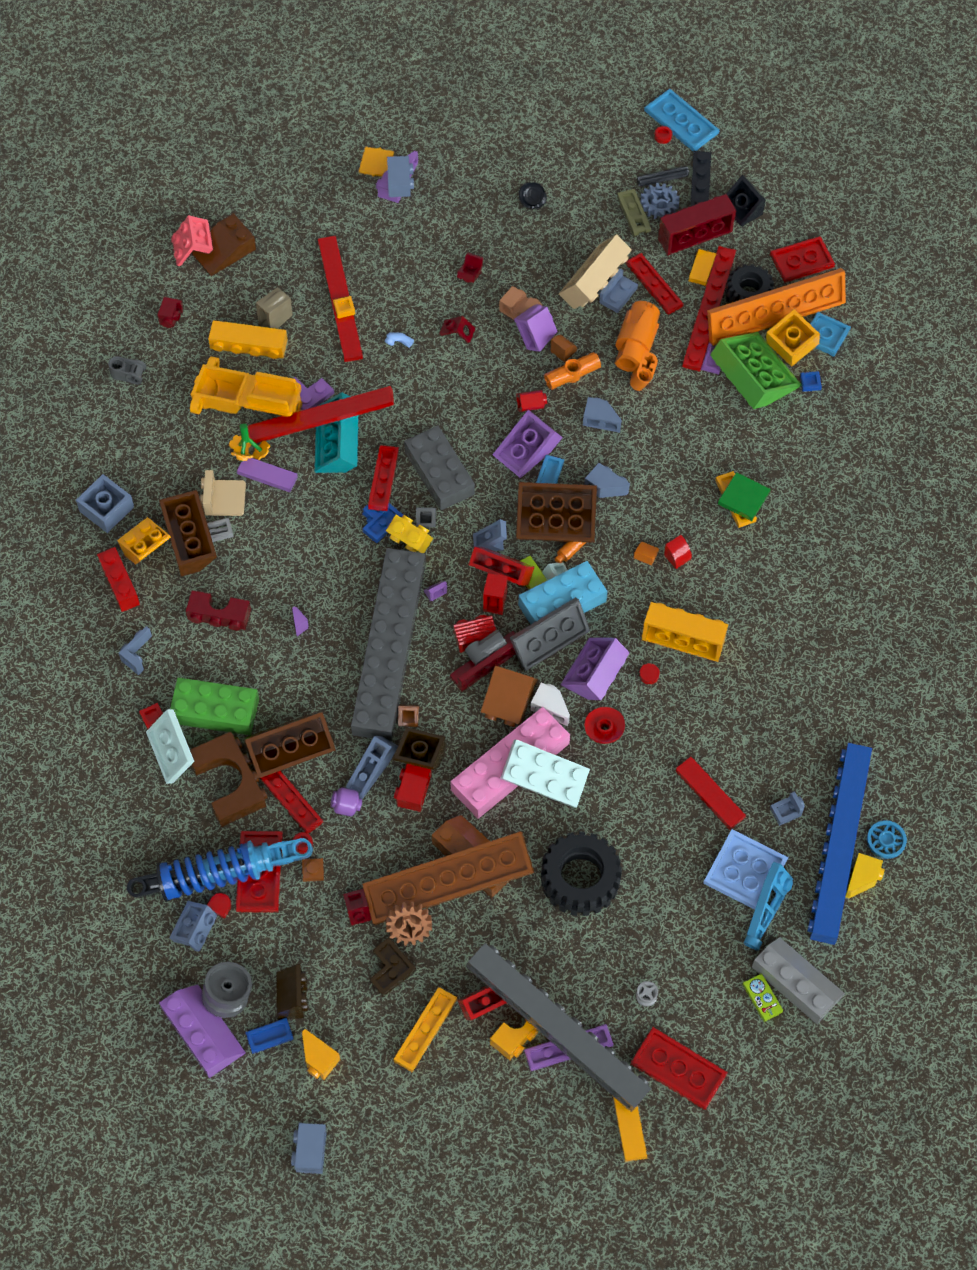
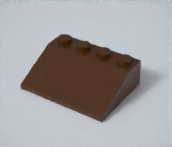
M519 482L516 539L594 543L597 485Z

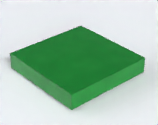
M736 472L720 497L718 505L753 521L771 489Z

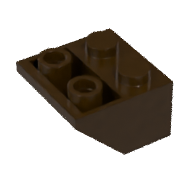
M296 964L276 972L278 1020L285 1018L303 1019L304 1012L308 1011V998L306 992H304L308 991L306 971H302L301 964Z

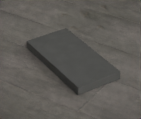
M575 597L511 636L510 640L521 668L527 671L590 632V628L580 601Z

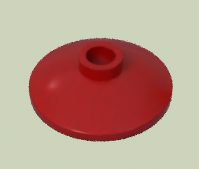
M596 708L585 719V732L591 740L597 743H612L623 735L625 720L622 714L614 708ZM604 726H606V727H608L609 729H607V730H602L601 728L604 727Z

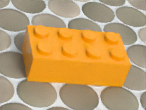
M651 602L644 621L642 640L718 662L725 642L728 624L718 619L705 618L701 614H691L680 608H670L663 603Z

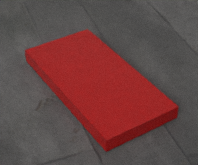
M241 831L240 844L252 841L254 846H261L264 842H267L270 846L274 843L282 842L283 833L282 831ZM273 866V871L270 872L268 870L261 872L259 880L252 879L250 875H248L246 882H241L238 879L236 912H279L281 866Z
M652 1027L630 1063L704 1110L707 1109L728 1073Z

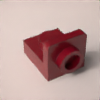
M364 889L343 894L351 925L371 921Z

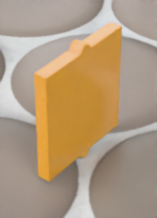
M365 147L359 173L368 174L372 177H382L384 172L388 170L387 157H393L394 151Z

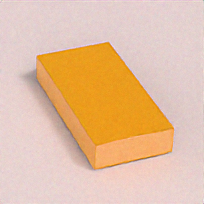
M698 249L689 276V282L707 285L716 253Z

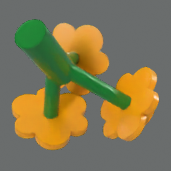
M241 424V436L235 435L233 440L229 442V447L234 449L231 455L236 456V459L241 462L248 461V458L260 460L266 457L270 444L263 441L260 445H257L249 438L247 424ZM251 445L255 447V451L252 455L248 453V448H250Z

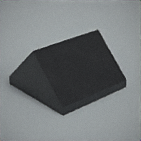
M741 175L726 194L736 209L735 220L740 226H744L763 215L766 199L744 175Z

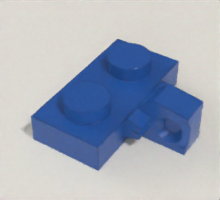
M390 503L388 511L369 510L368 505H366L362 509V514L367 518L366 522L368 524L363 527V533L375 543H378L388 533L386 530L395 515L402 518L403 514Z

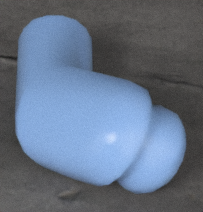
M390 332L386 335L387 338L385 339V343L393 346L395 341H398L409 348L414 342L412 338L401 332Z

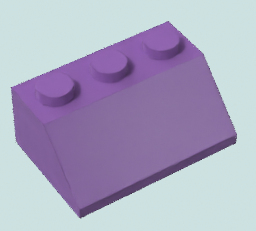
M589 638L561 685L588 700H601L606 695V691L611 683L615 680L621 666L624 665L629 651L616 638Z

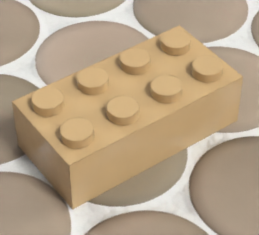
M617 234L600 243L559 292V295L573 309L579 306L584 307L588 302H593L598 297L597 292L604 289L609 283L607 281L609 277L612 278L619 271L618 266L623 265L629 257L627 255L631 252V248Z

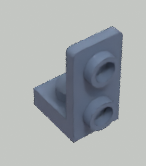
M147 626L143 630H139L129 643L122 646L119 652L121 661L137 675L144 668L142 665L143 660L135 652L152 637L150 628Z

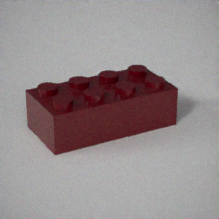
M727 194L705 202H699L689 208H683L678 212L666 214L660 218L658 240L668 256L733 232L736 209Z

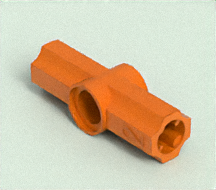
M594 352L579 359H569L564 366L544 374L546 385L552 390L568 382H577L581 376L601 368V362L598 355Z

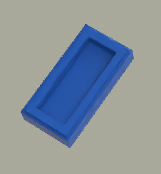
M287 1018L245 1032L252 1054L294 1040Z

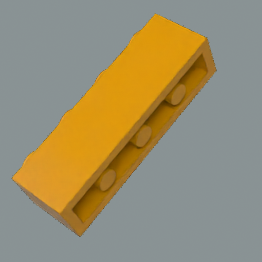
M214 320L208 338L210 349L218 352L230 351L235 354L245 353L252 356H268L272 359L284 358L288 341L286 330Z

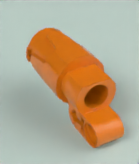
M636 301L633 303L631 310L627 311L615 344L619 351L615 365L624 371L633 372L630 378V385L637 391L643 390L649 384L658 363L657 357L650 353L659 327L657 322L660 310L656 305L647 301Z

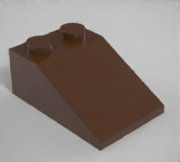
M233 213L219 221L210 230L213 247L210 254L193 250L191 254L208 274L213 276L256 250L255 238Z

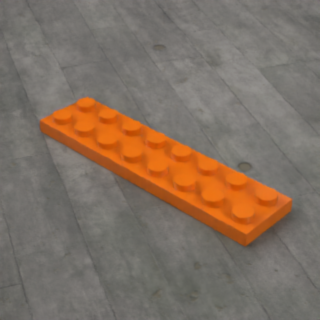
M840 268L707 310L709 342L714 346L718 344L720 339L750 334L773 327L794 309L804 317L845 304V271Z

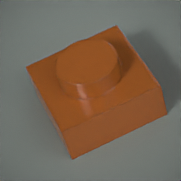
M323 858L302 860L303 882L324 881Z

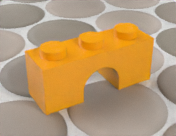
M527 1020L525 1025L519 1029H513L503 1023L490 1038V1045L507 1059L511 1060L513 1056L517 1058L522 1053L524 1043L527 1040L532 1041L538 1031Z

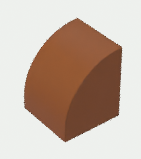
M557 335L551 339V352L563 362L568 360L577 351V346L563 335Z

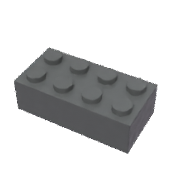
M438 425L404 441L407 457L440 510L475 495V483Z

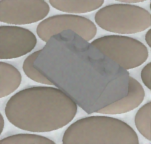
M780 937L770 943L758 955L752 965V968L757 973L763 974L765 980L816 1024L845 995L842 990Z

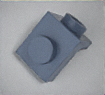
M792 792L788 798L772 804L770 809L780 826L801 817L805 806L800 796L797 797L796 793Z

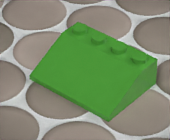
M758 332L720 339L710 354L715 363L753 409L765 407L801 387L800 382Z

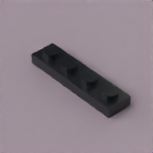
M694 151L690 207L699 202L709 200L712 152Z

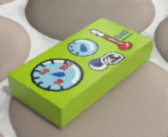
M763 974L743 983V987L763 1022L783 1013L782 1007Z

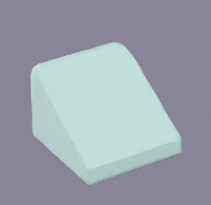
M563 562L551 563L545 567L542 573L547 580H550L568 570Z

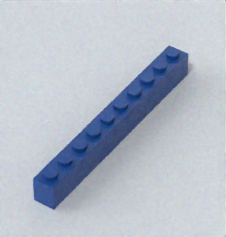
M848 743L846 750L842 749L840 761L843 762L842 768H838L836 779L840 781L839 786H835L833 798H836L835 805H831L829 817H833L832 824L828 823L826 829V836H829L828 843L824 842L822 854L826 856L825 861L820 862L818 871L819 874H822L821 881L817 880L815 893H818V898L813 900L811 912L815 914L814 919L809 920L807 932H811L810 940L835 945L838 939L872 748Z

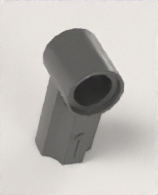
M495 630L483 640L471 643L465 649V652L476 666L505 646L507 642L500 632Z

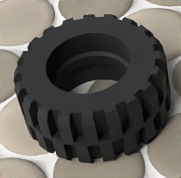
M579 831V835H574L571 832L567 834V838L564 839L561 836L556 839V844H551L548 847V852L544 854L541 866V885L544 887L543 892L545 896L550 897V903L553 906L558 904L560 911L565 913L566 910H569L573 916H577V912L583 913V916H589L590 911H593L595 914L601 912V907L607 908L611 904V899H615L620 886L622 867H620L621 861L619 856L615 855V848L613 846L608 847L606 839L602 838L599 840L597 839V834L594 833L588 836L582 831ZM583 859L592 862L598 867L601 872V878L592 887L584 889L575 888L565 882L561 876V870L568 862Z

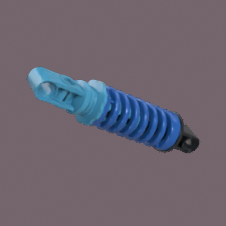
M305 838L278 842L270 846L267 842L262 843L261 846H254L252 841H248L247 843L240 844V848H237L236 852L234 847L230 846L228 854H224L222 849H218V856L213 857L212 852H207V859L203 860L201 855L197 854L195 856L196 865L191 864L190 857H185L186 867L181 868L179 860L176 859L173 861L175 870H173L171 864L159 862L156 865L157 873L131 879L127 884V892L136 898L162 894L165 902H169L173 898H180L183 892L188 896L191 895L194 889L196 892L201 893L205 887L208 890H213L216 884L222 888L226 885L227 881L231 885L236 884L237 879L241 882H246L248 875L254 880H259L260 873L266 870L269 872L273 871V866H281L310 857L313 853V846ZM301 843L308 845V850L304 854H299L297 851V847ZM141 882L143 890L139 894H135L133 887L136 883Z

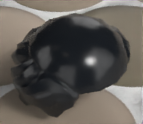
M527 182L519 190V200L524 207L539 209L546 204L547 195L540 184Z

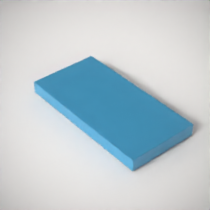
M668 89L644 109L659 124L670 128L672 134L693 152L719 134L717 127L671 89Z

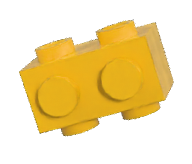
M395 515L386 532L391 534L389 538L398 544L400 541L407 544L405 548L409 551L425 553L433 540V537L428 534L429 530L420 524L418 527L412 524L413 520L405 515L402 518Z

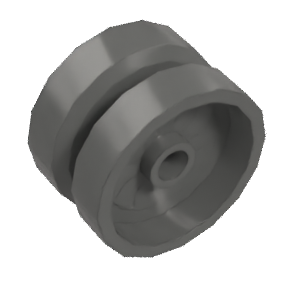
M221 962L211 967L206 974L201 994L205 1008L213 1015L222 1018L234 1017L241 1013L247 1006L251 992L252 981L250 974L244 967L233 962Z

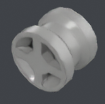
M650 981L642 982L637 988V1002L647 1007L652 1006L656 1002L658 996L657 986Z

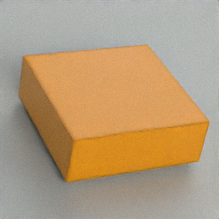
M351 296L333 300L337 318L356 315Z

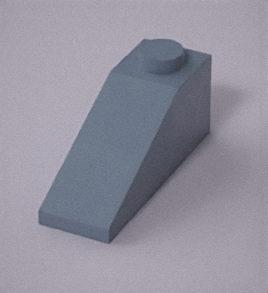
M374 736L345 788L356 790L359 793V798L363 799L388 766L398 746L383 736Z

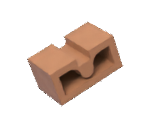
M512 286L499 301V311L514 320L536 304L543 306V304L536 298H527L523 290Z

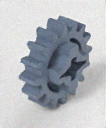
M656 183V187L649 185V190L644 189V193L641 194L640 203L644 212L648 211L647 216L654 215V219H656L658 216L661 218L666 214L675 213L676 209L679 208L680 197L677 196V190L672 191V186L667 188L665 183L662 186Z

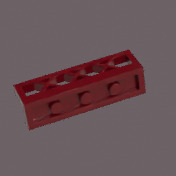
M514 631L503 637L507 642L505 646L475 666L470 660L450 674V679L461 692L493 671L495 666H500L516 655L510 637L515 635Z

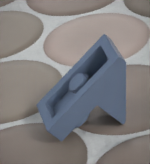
M500 519L474 533V546L485 547L492 551H503V541L507 539L506 521Z

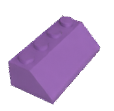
M199 985L177 990L159 1004L207 1076L211 1078L244 1055L245 1051L222 1018L213 1015L205 1008L201 997L202 990Z

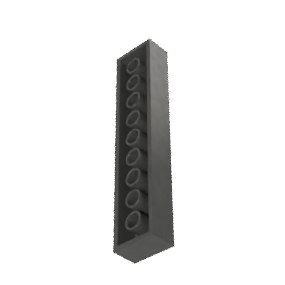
M386 548L351 724L352 736L366 738L383 736L389 741L393 740L425 572V553Z

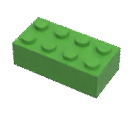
M177 678L170 709L174 710L179 725L251 735L259 695L257 689Z

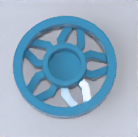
M880 821L870 828L867 835V843L875 855L891 859L903 852L907 838L904 830L897 823ZM887 825L884 831L877 828L879 826ZM895 829L899 831L901 836L894 835ZM871 835L876 839L873 844L871 842ZM876 844H880L881 847L875 848ZM900 845H902V847L900 848V850H898V851L896 852V847H895V846H900ZM883 848H885V853L879 852ZM888 848L892 849V854H890Z

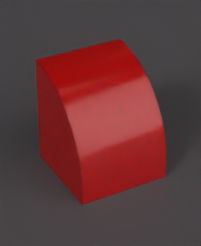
M679 535L665 545L664 556L675 569L691 560V550L682 535Z

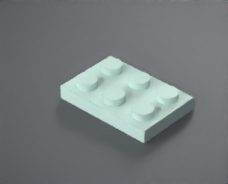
M169 709L146 731L166 784L174 783L194 762L173 709Z

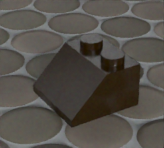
M406 727L393 760L431 770L439 768L445 754V736Z

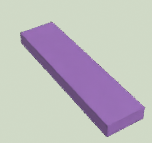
M606 1024L585 1030L595 1034L602 1046H613ZM551 1041L524 1049L530 1071L570 1060Z

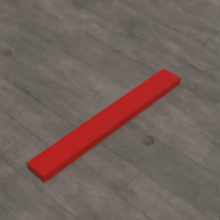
M336 236L319 238L318 244L344 361L349 362L363 359L354 315L337 318L333 300L349 296Z
M391 386L294 412L291 416H280L248 425L249 438L255 443L393 406V389Z

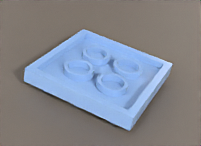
M732 829L703 884L755 910L772 863L776 862L784 867L788 857Z

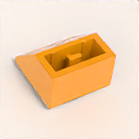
M147 517L119 538L117 542L124 555L136 565L171 537Z

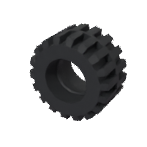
M744 264L742 268L740 266L736 267L735 271L733 270L728 277L725 294L726 301L732 303L773 290L774 280H772L771 274H768L766 269L762 270V267L759 265L755 267L754 264H750V266ZM743 287H753V288H755L757 291H755V292H748V291H745V290L742 289V288H743Z

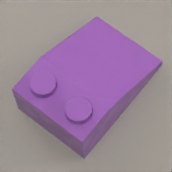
M528 410L493 453V456L521 478L544 459L546 455L551 453L563 437Z

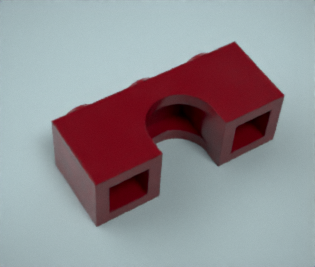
M191 591L186 608L188 620L196 624L201 622L209 623L213 627L226 626L234 631L246 630L251 612L250 601L230 597L228 605L218 610L212 608L213 600L210 593Z

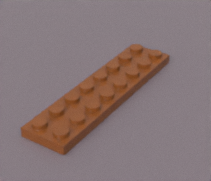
M520 831L363 883L362 885L373 924L377 925L386 922V917H389V911H395V905L402 907L403 902L407 906L414 902L415 907L422 904L423 910L532 874L534 870L523 833Z

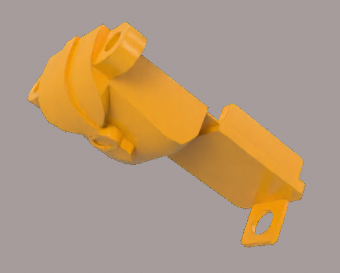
M209 357L207 364L202 365L191 392L190 412L194 414H200L202 408H212L236 414L244 406L247 409L291 416L292 413L298 412L302 408L300 397L302 389L295 379L262 372L250 375L245 372L220 368V360L217 357Z

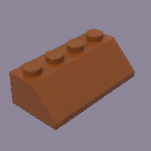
M462 815L447 820L432 834V844L445 856L490 842ZM508 882L484 889L483 891L490 898H493Z

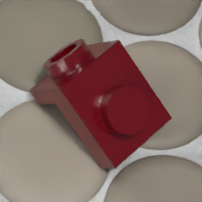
M467 253L464 264L458 270L457 278L463 279L465 282L474 283L481 274L484 258Z

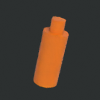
M566 542L557 551L558 556L555 558V561L557 563L567 562L586 542Z

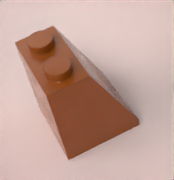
M495 666L481 712L485 713V718L496 721L497 718L505 720L504 724L513 727L516 724L521 725L538 679Z

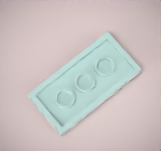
M516 739L513 741L500 779L570 807L577 808L590 769Z

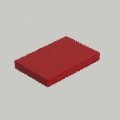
M821 236L770 251V256L784 283L835 267V263Z

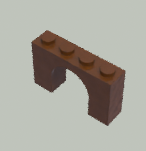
M231 731L190 750L194 759L191 766L196 776L218 766H231L242 775L241 784L233 793L211 803L221 827L266 807L265 799L268 798L264 788H259L257 784L259 778L255 770L251 771L248 766L251 763L247 754H242L240 750L242 744L238 736L234 738Z

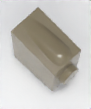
M277 287L257 301L258 323L262 327L278 329L293 315L291 298Z

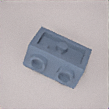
M620 268L612 278L610 277L607 286L599 291V303L618 313L638 289V284L624 277L623 270Z
M188 901L170 939L173 942L188 945L199 952L215 923L217 914L207 905Z

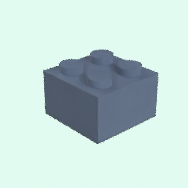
M103 474L76 499L79 512L106 533L134 508L131 495Z

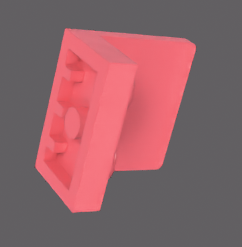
M188 216L181 223L176 233L172 235L174 258H176L177 266H181L193 250L209 254L213 250L208 220Z

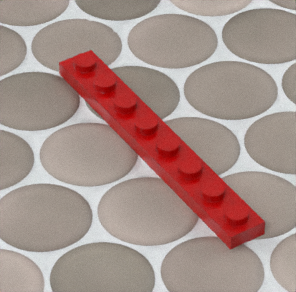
M718 246L683 361V368L701 371L709 345L707 310L720 307L736 255V250Z

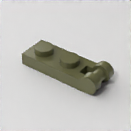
M635 189L617 193V199L629 224L632 236H638L642 232H651L649 221Z

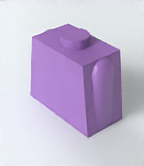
M540 304L532 306L514 319L528 350L540 352L558 332L548 307L541 306Z

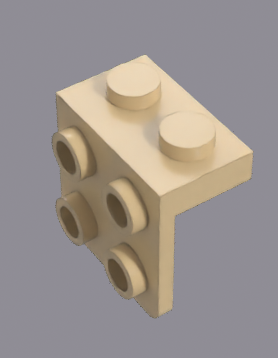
M205 470V478H201V489H204V493L200 494V502L204 508L205 516H242L245 508V481L215 480L213 470Z

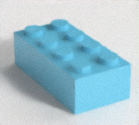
M585 561L520 594L518 606L531 625L575 597L579 599L585 613L606 602L607 590L588 561Z

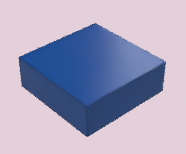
M819 371L800 373L802 392L821 390L822 385Z

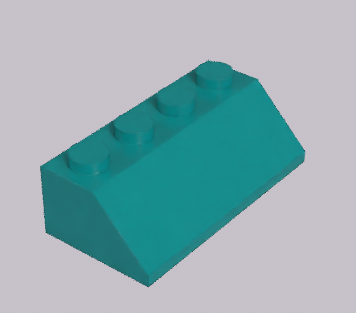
M341 392L320 405L345 399L350 396ZM358 415L317 426L314 472L346 473L357 467Z

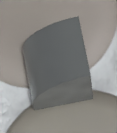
M416 508V527L419 524L423 527H436V508Z

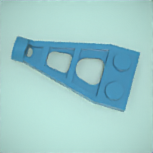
M773 862L743 943L759 951L762 945L760 939L793 885V878L779 863ZM773 889L776 895L771 904L768 905L767 902Z

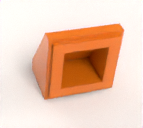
M641 542L634 553V559L652 566L659 548Z

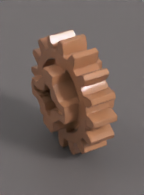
M403 902L402 907L395 905V911L390 910L389 917H386V931L390 932V938L396 937V943L401 942V940L404 941L405 946H407L408 942L416 945V940L423 942V936L429 937V931L432 930V916L428 915V909L422 910V904L415 907L414 902H411L410 906Z

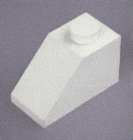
M541 683L531 701V711L537 712L541 707H544L557 722L568 726L570 714L560 690L554 685Z

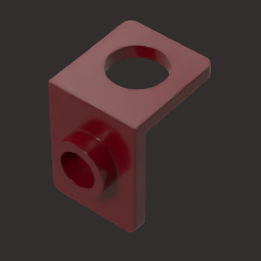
M459 316L444 320L439 334L444 336L457 333L467 343H470L475 327L466 318ZM465 325L469 329L468 336L463 331Z

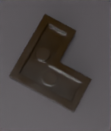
M390 937L373 949L374 955L385 967L372 976L369 981L381 996L384 997L416 972V968Z

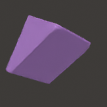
M446 581L437 582L424 589L429 600L433 601L447 593Z
M294 606L292 609L296 635L299 636L309 626L307 618Z

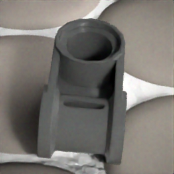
M120 356L112 357L108 362L110 375L113 379L137 385L142 383L141 376L147 367L144 362Z

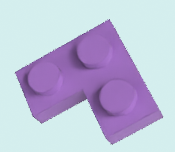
M296 377L293 378L301 385L302 389L300 392L302 401L301 411L318 406L334 394V389L322 378L308 389Z

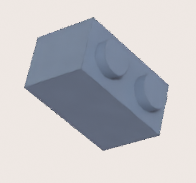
M409 156L387 157L389 197H410V189H414V178H410V174H413V163H409Z
M299 1123L298 1130H294L293 1143H297L296 1152H292L291 1165L295 1166L296 1172L323 1174L326 1125Z

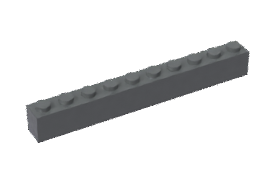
M484 943L468 961L466 967L632 1112L652 1089L648 1086L649 1082L644 1077L634 1074L631 1071L632 1067L627 1062L618 1060L611 1048L602 1046L595 1034L590 1031L586 1032L581 1027L582 1024L575 1017L570 1018L565 1013L566 1010L562 1005L557 1002L554 1004L548 998L549 995L541 988L537 989L532 984L533 981L526 974L523 973L521 975L510 960H504L494 946H488Z

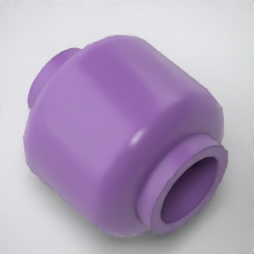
M341 787L333 792L331 807L336 814L353 816L356 810L360 811L362 799L359 798V793L356 790Z

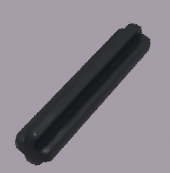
M687 166L641 175L637 177V183L639 187L687 177L689 170Z

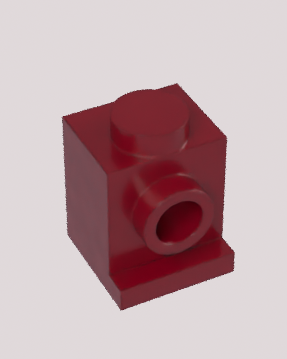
M163 297L157 314L160 325L166 328H174L176 321L180 320L181 313L184 311L182 300Z

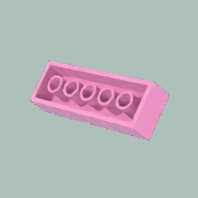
M541 707L451 781V791L477 819L518 787V785L500 779L514 740L517 739L554 755H557L569 745L570 734L544 707Z

